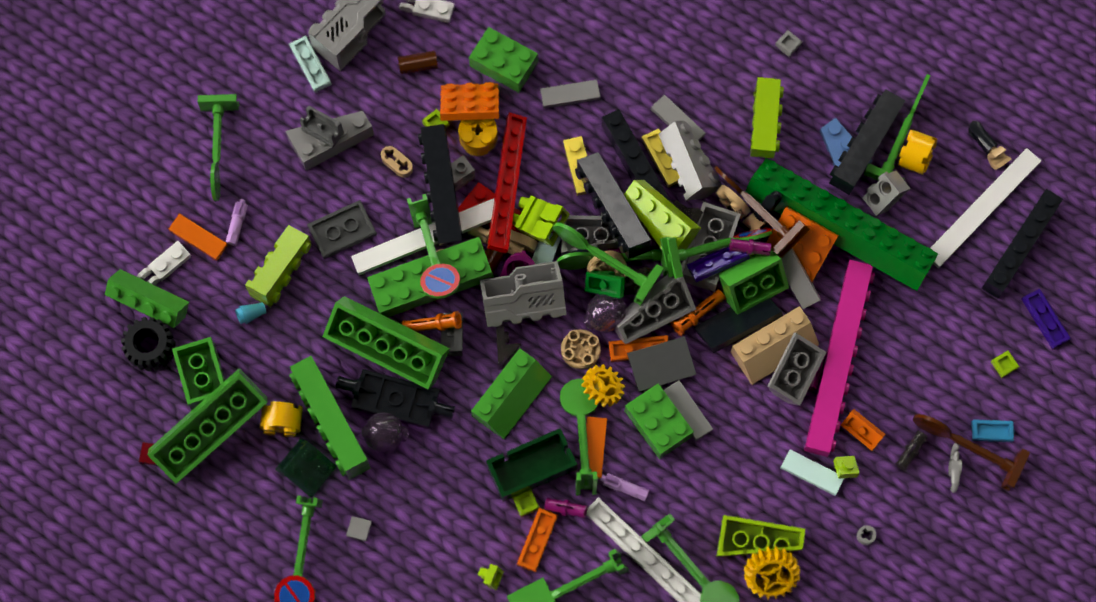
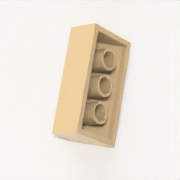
M799 306L733 345L730 353L753 385L775 372L794 333L799 334L816 346H819V342L811 322Z

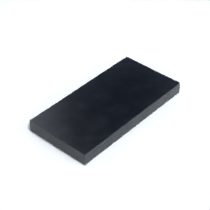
M768 298L738 315L730 307L694 326V328L711 351L715 353L782 317L783 314L776 304Z

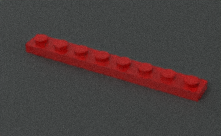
M510 112L506 117L487 249L507 253L509 249L527 117Z

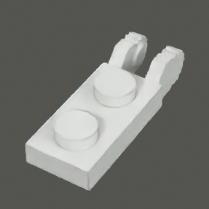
M407 0L414 2L415 6L408 3H400L399 9L402 11L450 23L454 9V3L443 0Z
M177 241L151 262L148 267L138 273L137 277L144 280L153 272L156 276H153L147 282L156 285L191 258V254Z

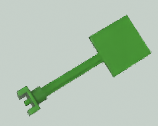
M926 75L914 105L903 122L887 161L883 163L882 168L868 163L864 172L865 176L879 181L878 177L883 173L893 172L894 162L912 124L913 114L931 75Z
M614 549L608 552L610 560L604 562L602 566L553 591H550L543 577L511 593L507 598L509 602H555L557 598L606 573L610 574L617 570L623 575L629 572L624 564H621L623 563L622 560L618 559L622 557L620 552Z

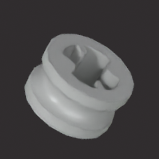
M868 525L862 526L857 532V540L862 545H870L876 538L875 529ZM865 530L866 533L870 532L871 536L869 538L871 540H868L867 538L863 539L861 536L863 535L862 531Z

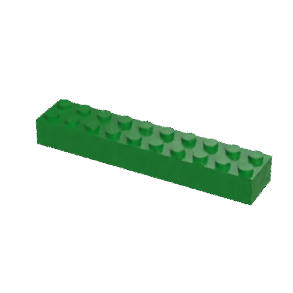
M768 158L763 161L754 173L745 190L746 193L750 194L759 203H762L767 195L774 191H779L782 195V200L773 211L782 215L787 206L839 235L834 245L916 291L938 256V253L931 248L918 243L913 238L900 233L897 229L891 228L879 219L873 218L861 209L848 204L843 199H839L827 190L821 189L809 180L803 179L793 171L787 170Z

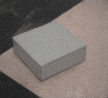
M788 30L776 42L775 46L790 57L802 45V41Z
M352 516L346 536L367 542L372 521Z

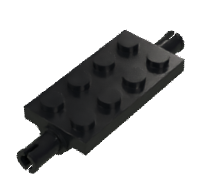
M363 369L360 378L356 379V381L338 376L337 380L339 381H336L337 389L347 390L354 394L351 405L353 409L429 429L432 417L435 414L452 419L455 411V406L438 403L440 389L433 387L426 389L414 382Z

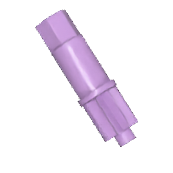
M244 199L235 202L231 215L232 219L226 243L232 246H237L242 224L245 220L248 205L245 204Z
M607 473V476L602 475L601 477L604 486L643 501L646 500L649 492L648 489Z

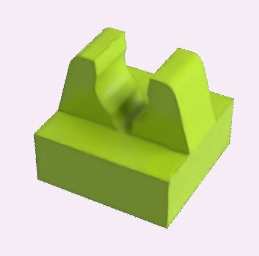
M490 564L489 569L480 567L478 576L484 579L483 583L487 587L497 590L504 571L499 566Z

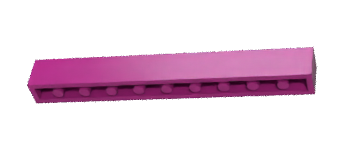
M849 260L823 367L824 370L821 375L804 448L806 452L828 457L830 451L834 452L837 440H833L835 432H839L841 421H838L839 413L843 414L845 402H842L843 394L847 395L850 384L846 383L847 377L852 375L854 365L851 364L852 357H856L858 350L855 342L856 338L860 339L862 327H859L860 320L864 321L867 309L863 307L864 303L869 301L871 293L868 290V285L873 283L875 272H872L873 266L866 263Z

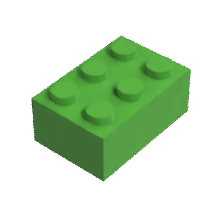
M490 27L487 28L469 56L471 68L518 93L538 64V53Z
M772 248L769 251L770 256L755 254L750 259L718 274L726 302L737 315L789 288L782 259Z
M211 337L172 349L186 401L191 410L225 381L215 343Z
M659 383L625 405V413L659 460L693 436L694 431Z

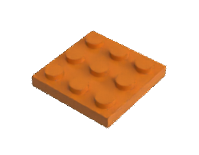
M449 83L441 85V121L499 119L498 83H466L462 85Z
M787 206L778 222L790 230L800 220L810 229L793 247V250L811 282H813L839 235ZM773 229V233L766 242L771 243V248L781 240L775 229Z

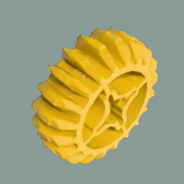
M767 546L766 551H762L759 548V554L752 553V559H747V565L744 567V579L753 594L758 593L760 598L765 595L767 599L770 596H774L777 599L780 594L785 597L786 591L792 593V587H797V581L800 579V567L791 552L787 553L784 548L779 551L777 546L773 550H770ZM781 567H786L788 571L784 572ZM757 573L763 577L762 580L756 576Z

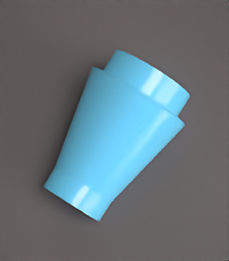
M263 302L242 305L235 309L240 324H248L267 313Z

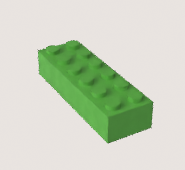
M480 237L436 252L440 264L451 265L460 274V285L454 293L479 285L482 279L494 278ZM429 255L367 277L380 314L391 317L438 300L426 295L420 284L423 272L432 266Z
M345 296L335 302L322 336L426 389H430L436 383L450 348Z
M312 356L290 366L292 373L289 376L297 390L301 389L298 393L306 407L310 406L307 410L315 424H320L316 427L324 442L329 441L326 445L333 459L338 458L335 462L342 476L347 475L350 480L371 469L366 456Z
M239 368L148 449V456L177 484L268 403L267 396Z

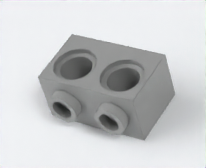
M464 155L451 163L455 191L475 179V170Z
M897 170L880 175L878 177L879 181L868 187L867 193L862 197L876 216L887 212L911 189Z

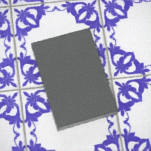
M361 200L307 224L323 259L377 235Z
M685 336L627 353L638 392L652 388L657 383L663 385L696 375Z

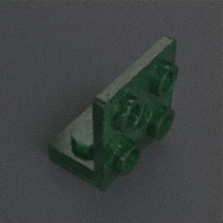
M300 438L275 470L280 475L287 477L309 497H313L335 470L336 465L309 441Z

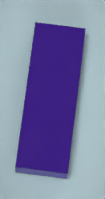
M729 246L687 264V269L697 283L750 259V255H747L745 252L729 251Z
M1040 288L1021 299L1052 350L1071 340Z

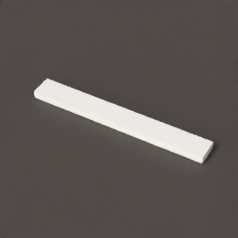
M1026 148L936 241L931 249L938 253L933 263L938 269L1039 165L1041 160Z
M494 198L459 212L462 234L491 222ZM434 222L432 224H429V229L431 232L433 243L435 245L438 244V242L434 241L433 230H436V225ZM419 228L351 257L358 275H361L427 247L422 230Z
M599 497L588 507L586 515L678 602H700L701 594Z

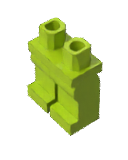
M530 196V198L521 197L518 207L523 209L521 215L513 214L512 225L522 234L553 247L558 238V235L553 230V226L555 223L565 224L570 213L563 206L548 203L534 196ZM562 214V218H561V220L558 222L557 220L559 219L560 215Z

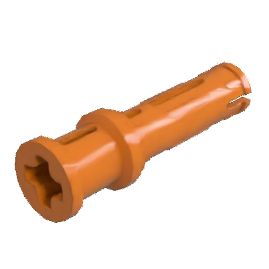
M716 290L715 293L695 307L696 310L680 317L676 321H672V328L679 336H683L684 332L691 326L697 325L701 317L726 299L725 295L721 290ZM712 301V303L709 306L702 310L704 306H706L708 303Z
M454 311L452 314L446 315L439 313L436 317L405 320L402 322V325L414 331L431 329L445 331L446 328L453 327L460 329L462 327V317L459 311Z

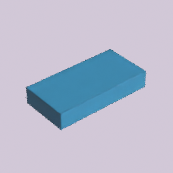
M972 420V441L1013 442V421Z

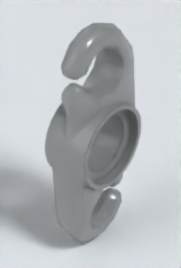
M956 443L952 447L948 467V475L951 477L952 493H956L959 487L962 471V460L959 459L958 452L960 445Z

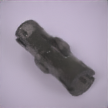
M921 431L916 432L910 443L905 445L904 452L895 463L897 467L904 471L908 469L913 459L920 454L919 450L928 439L927 435ZM916 444V447L914 448L910 456L907 457L913 446Z

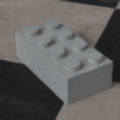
M703 202L696 224L701 229L688 248L724 238H733L741 214ZM720 249L691 256L683 260L681 267L685 282L715 292L720 279L719 273L696 283L687 269V264Z

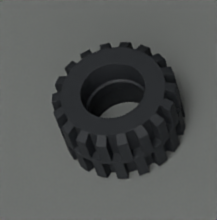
M142 317V321L134 320L135 324H129L127 326L129 330L123 332L122 335L125 338L121 339L122 350L134 367L137 366L142 371L144 368L146 371H151V368H154L156 371L159 370L160 365L165 367L167 360L171 361L172 349L174 348L173 346H176L174 337L168 327L159 319L156 321L155 318L150 317L147 320L146 317ZM147 336L159 338L158 345L153 351L148 353L138 351L139 343L143 338Z

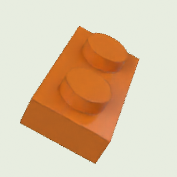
M855 409L849 413L840 425L871 451L886 435Z

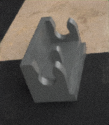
M308 106L306 108L307 117L300 118L301 130L334 147L344 134L341 123Z
M460 312L462 317V327L460 329L453 327L441 331V344L450 348L447 356H463V312Z

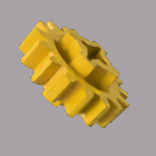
M604 364L600 368L597 365L589 368L583 376L584 382L581 384L582 387L586 388L584 394L590 395L588 400L594 399L595 405L600 402L602 407H605L607 404L610 407L614 403L617 404L625 393L622 391L625 385L621 384L623 378L617 377L619 372L613 373L612 367L605 369Z

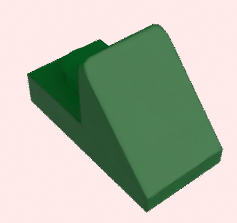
M614 271L586 272V292L616 298L624 297L625 277L615 276Z

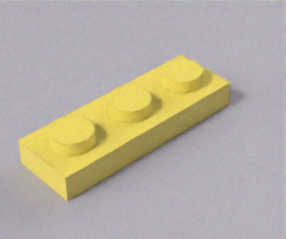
M656 129L643 135L642 141L669 188L677 184V180L680 177L678 172L672 169V157L666 154L659 137L661 131Z
M582 136L563 140L577 196L587 194L583 181L579 180L575 173L577 160L587 156Z

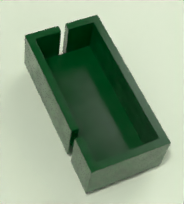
M561 428L507 451V461H505L503 453L486 460V466L502 502L577 470L576 460L570 448H568V443Z

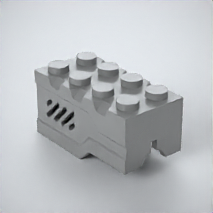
M337 0L335 3L336 7L333 10H327L322 16L323 20L320 23H314L309 29L308 35L313 49L341 71L367 44L368 32L386 15L385 9L381 6L384 1Z
M558 261L516 267L508 276L480 280L487 327H499L503 322L511 321L512 324H519L526 318L538 321L542 319V316L550 315L552 318L567 315Z

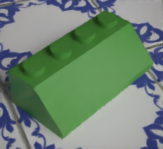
M519 348L471 410L472 417L504 440L552 376L536 359Z

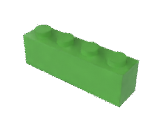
M119 269L107 282L106 296L149 317H153L156 320L159 319L172 328H175L186 317L188 301L126 271Z

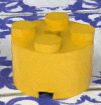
M494 119L460 121L458 127L459 141L467 153L473 156H484L495 148L498 134Z
M910 130L907 136V145H903L899 155L901 158L898 165L924 175L933 157L932 148H936L938 139L916 130Z
M271 401V404L268 406L265 404L262 407L260 428L263 429V434L275 435L276 432L284 433L286 437H296V433H299L301 429L303 407L299 405L297 409L294 408L293 403Z

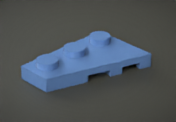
M834 118L820 129V133L832 158L833 166H839L841 162L838 159L844 150L848 152L850 149L847 145L852 136Z

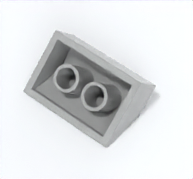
M794 333L767 387L773 395L786 403L801 405L826 351L799 334Z

